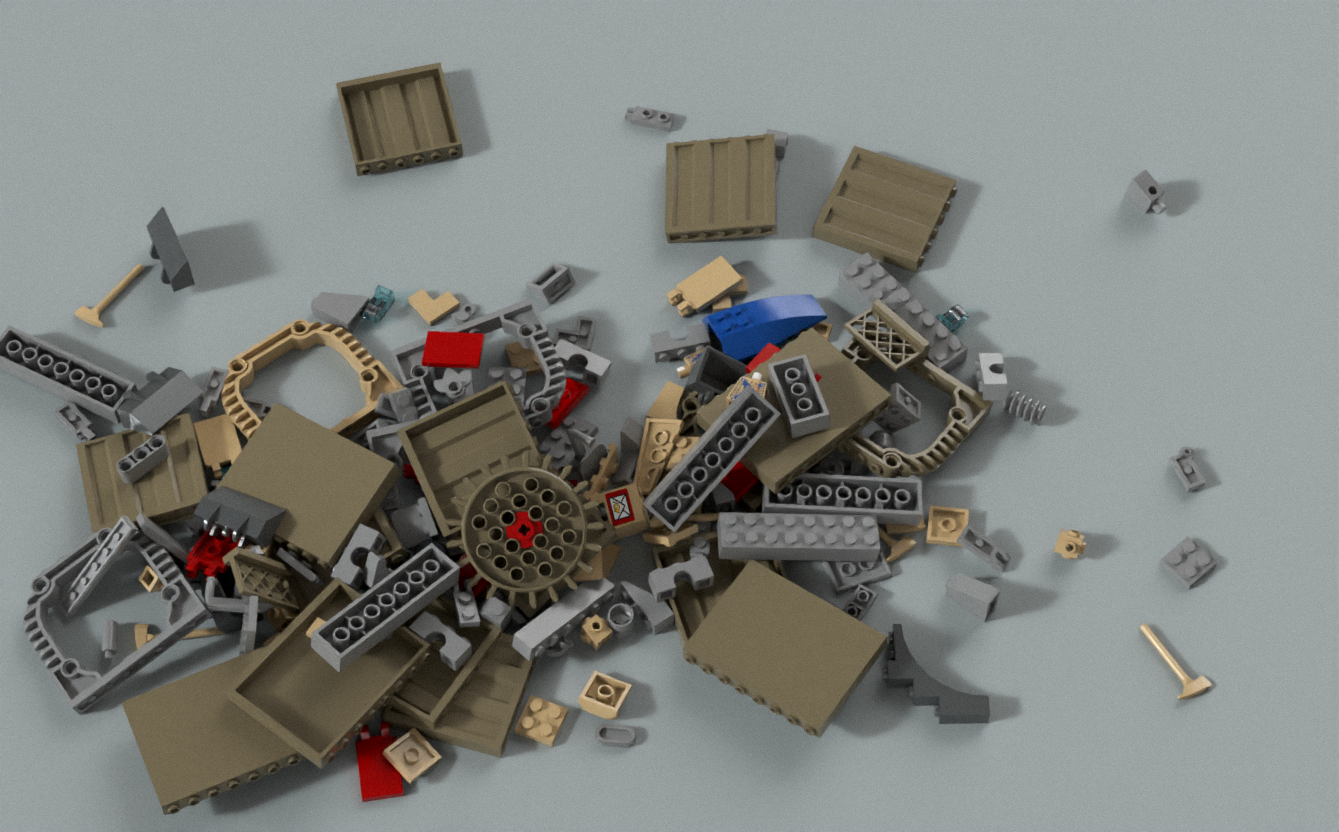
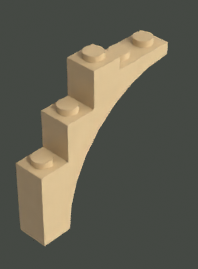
M667 381L646 417L677 420L680 407L685 399V388ZM668 459V461H667V463H666V466H665V468H664V470H663V472H662V474H661V477H662L663 479H664L665 476L669 473V472L667 471V469H666V468H667V465H668V462H669V459Z

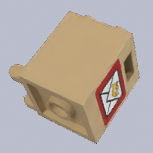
M636 483L590 496L591 501L598 500L599 505L596 509L603 515L601 519L605 523L607 521L605 520L603 509L606 508L608 520L616 528L614 532L617 537L613 541L652 529L650 528L651 522L647 508L642 504L645 498Z

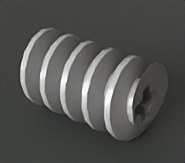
M1011 390L1004 401L1003 410L1007 411L1009 409L1010 414L1016 412V417L1020 418L1023 416V421L1030 419L1029 423L1031 425L1035 423L1038 425L1044 416L1047 405L1045 404L1039 408L1040 401L1032 404V397L1026 401V394L1020 398L1019 390L1014 394Z

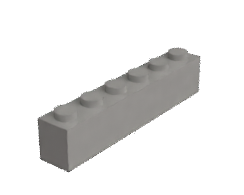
M604 576L603 580L584 581L576 590H572L514 634L512 647L528 661L535 656L539 657L548 646L555 645L558 639L563 635H568L573 627L577 624L581 625L589 615H594L602 605L610 603L614 597L615 586Z

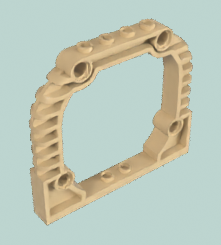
M298 319L285 325L276 333L270 334L266 339L258 344H254L245 352L238 354L228 363L229 374L225 379L222 390V403L228 417L250 440L262 421L241 397V391L253 382L256 371L293 348L305 350L317 343L332 347L347 360L359 374L361 390L367 394L365 398L366 407L349 418L343 419L341 423L333 428H329V430L348 438L382 416V414L375 412L381 393L388 395L389 392L404 387L346 329L331 323L324 325L319 322L308 323L306 320Z

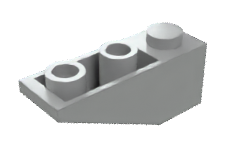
M624 580L620 582L621 591L619 593L622 599L631 604L633 613L641 617L642 623L648 631L651 630L656 635L674 624V613L665 601L656 602L653 594Z

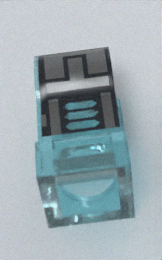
M378 285L370 303L364 309L363 317L379 323L395 302L393 291Z
M956 304L944 314H938L935 317L953 333L967 321L969 314L959 304Z

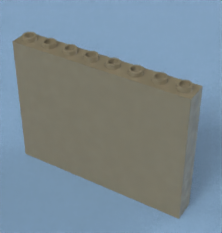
M811 327L809 330L802 332L797 339L787 343L782 350L774 353L763 364L760 363L752 372L744 375V377L751 378L753 373L758 372L764 376L763 382L767 383L768 389L767 401L781 414L744 454L739 462L774 494H777L890 408L891 394ZM806 354L813 374L817 373L822 376L817 384L830 414V428L792 438L769 380L768 364ZM735 384L730 385L725 392L715 396L710 403L700 407L696 412L697 424L705 431L727 409L726 398Z
M275 402L216 489L225 486L285 509L286 513L272 539L281 545L283 542L288 544L287 547L296 553L298 550L301 551L302 555L310 561L313 559L317 560V563L325 569L328 567L333 569L339 562L344 548L348 546L352 539L354 530L358 528L360 523L365 526L367 525L402 471L395 463Z
M751 559L684 645L683 657L689 664L699 666L706 674L716 676L723 684L731 685L738 693L748 695L755 703L765 705L775 715L780 714L785 717L790 724L798 725L807 734L820 738L887 647V636Z
M337 577L226 688L227 699L320 769L326 764L329 765L340 749L346 748L349 740L361 732L363 725L375 717L377 710L381 706L384 707L389 702L393 693L399 692L404 682L408 678H412L417 672V668L421 664H425L431 656L430 644L401 625L393 631V638L383 639V642L377 643L339 673L311 648V638L306 636L307 630L317 617L327 622L361 596V594Z
M268 645L121 702L164 815L175 814L182 808L195 806L204 799L217 797L224 791L237 789L244 783L257 781L261 776L274 774L281 768L294 766L301 760L306 759V757L227 699L226 688Z

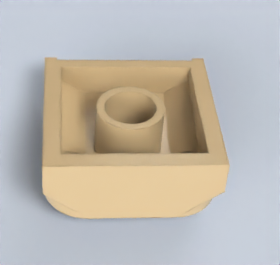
M595 670L580 694L578 703L586 712L607 720L616 719L632 688V684L622 682Z

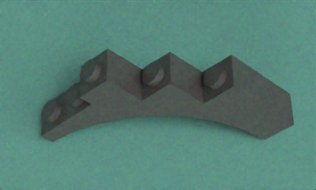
M893 624L892 632H889V644H893V650H890V660L887 661V668H883V680H887V688L909 687V698H913V706H934L935 717L939 718V724L988 723L990 717L989 696L972 695L956 691L932 678L917 664L909 652L904 640L902 625Z

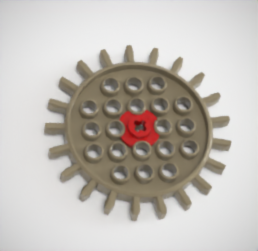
M524 451L523 466L515 468L510 467L507 454H501L504 471L492 474L489 466L483 462L480 464V467L487 480L480 486H477L472 479L467 477L462 480L467 487L474 491L469 501H464L459 497H452L451 502L455 505L464 507L465 511L462 520L446 519L445 524L462 527V539L451 540L446 545L449 548L464 546L467 557L459 560L456 564L463 568L468 563H471L478 572L470 579L468 583L470 588L475 586L482 577L492 583V587L487 593V600L494 597L497 589L500 587L510 591L508 606L513 608L516 602L517 592H528L530 596L529 603L532 608H536L538 602L536 591L547 588L551 599L557 602L559 597L554 585L562 579L567 582L570 588L574 590L578 588L576 581L569 575L575 566H579L584 571L590 573L593 570L588 563L583 562L580 558L584 549H590L594 552L601 551L600 545L586 541L587 530L603 528V523L600 522L587 523L585 515L586 510L596 508L599 502L597 500L582 504L577 496L578 492L584 490L589 484L587 480L580 482L573 489L564 481L566 476L571 473L572 466L570 464L563 469L559 476L549 472L548 468L552 462V455L547 454L544 458L541 469L530 467L531 456L529 451ZM529 479L536 480L538 485L536 490L530 491L527 489L526 482ZM500 484L508 485L509 492L507 495L499 494L498 486ZM545 491H551L554 494L552 502L547 503L543 500L542 495ZM521 495L525 498L526 503L523 507L515 505L514 499L516 496ZM489 500H494L497 503V509L494 512H490L486 508V503ZM561 503H568L570 505V512L568 514L560 513L559 505ZM538 507L541 509L542 516L539 519H534L531 516L532 508ZM505 512L513 514L514 520L512 523L507 524L503 521L502 516ZM480 516L485 519V526L483 528L475 526L474 520L476 517ZM550 519H555L558 522L557 530L551 531L548 529L547 522ZM522 524H525L526 527H530V530L527 532V535H524L523 532L519 531V529L522 527ZM497 528L502 532V537L499 540H494L491 537L492 529ZM566 531H572L575 534L573 542L568 543L564 540L563 535ZM537 536H544L547 543L544 547L536 545L535 539ZM510 540L518 543L517 551L511 552L508 550L507 543ZM481 545H487L490 548L488 556L479 554V547ZM556 547L561 548L563 551V556L560 559H555L551 554L552 550ZM526 552L534 554L535 560L533 563L528 564L524 561L523 556ZM497 557H504L507 563L504 568H498L495 565ZM548 564L551 567V573L549 575L541 574V565ZM520 569L523 572V577L520 580H515L511 575L512 570Z

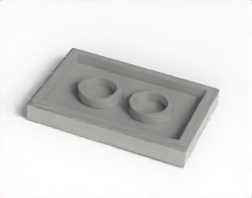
M142 513L136 517L145 535L188 564L187 556L190 552L185 544Z
M881 548L877 561H822L836 595L856 589L859 584L865 586L892 577L891 569Z

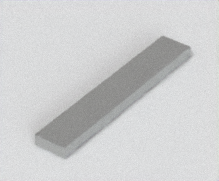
M123 515L57 603L66 617L72 618L138 530L128 516Z

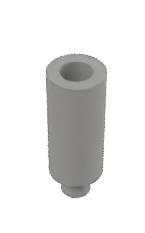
M113 620L103 622L102 654L105 655L106 661H112L113 655L117 652L118 623Z

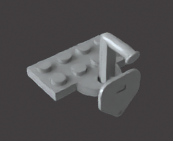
M569 414L540 444V448H538V452L544 454L545 457L547 454L552 455L550 468L554 466L562 473L563 469L570 464L572 466L571 472L579 471L580 477L584 481H590L593 475H598L599 463L602 457L607 458L608 456L604 444L597 443L592 448L596 440L594 436L599 432L598 427L572 414Z
M211 576L207 577L204 599L205 607L213 611L244 613L239 656L253 651L257 614L271 610L274 605L262 603V601L258 600V596L250 595V597L239 594L237 584H235L234 599L214 597L215 585L218 584V580Z

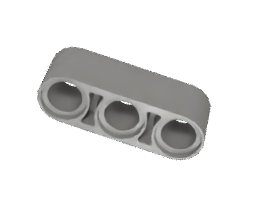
M162 435L151 437L117 463V470L124 483L130 484L137 481L169 457L170 450L165 438Z

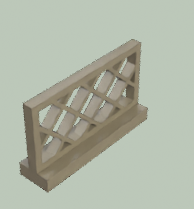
M879 299L873 302L871 308L844 324V328L895 373L919 357L924 359L929 354L930 342ZM872 315L877 321H869L866 318ZM863 325V330L854 329L852 326ZM865 326H876V331L865 330ZM879 327H886L890 332H881ZM865 336H876V341H869ZM878 337H888L889 342H880ZM892 338H898L903 343H892ZM878 347H887L889 352H881L878 350ZM891 348L902 349V353H891ZM905 349H910L915 353L905 354ZM891 358L902 359V362L896 365L891 361Z
M235 547L222 557L224 564L232 568L239 594L250 597V595L258 596L259 601L294 613L299 610L289 576L294 573L292 566L239 547Z

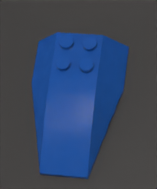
M786 295L759 299L733 306L706 316L702 319V323H705L709 333L714 332L722 343L724 354L742 362L756 357L768 343L777 346L785 343L784 339L799 335L800 330L815 326L827 319V315L813 295Z

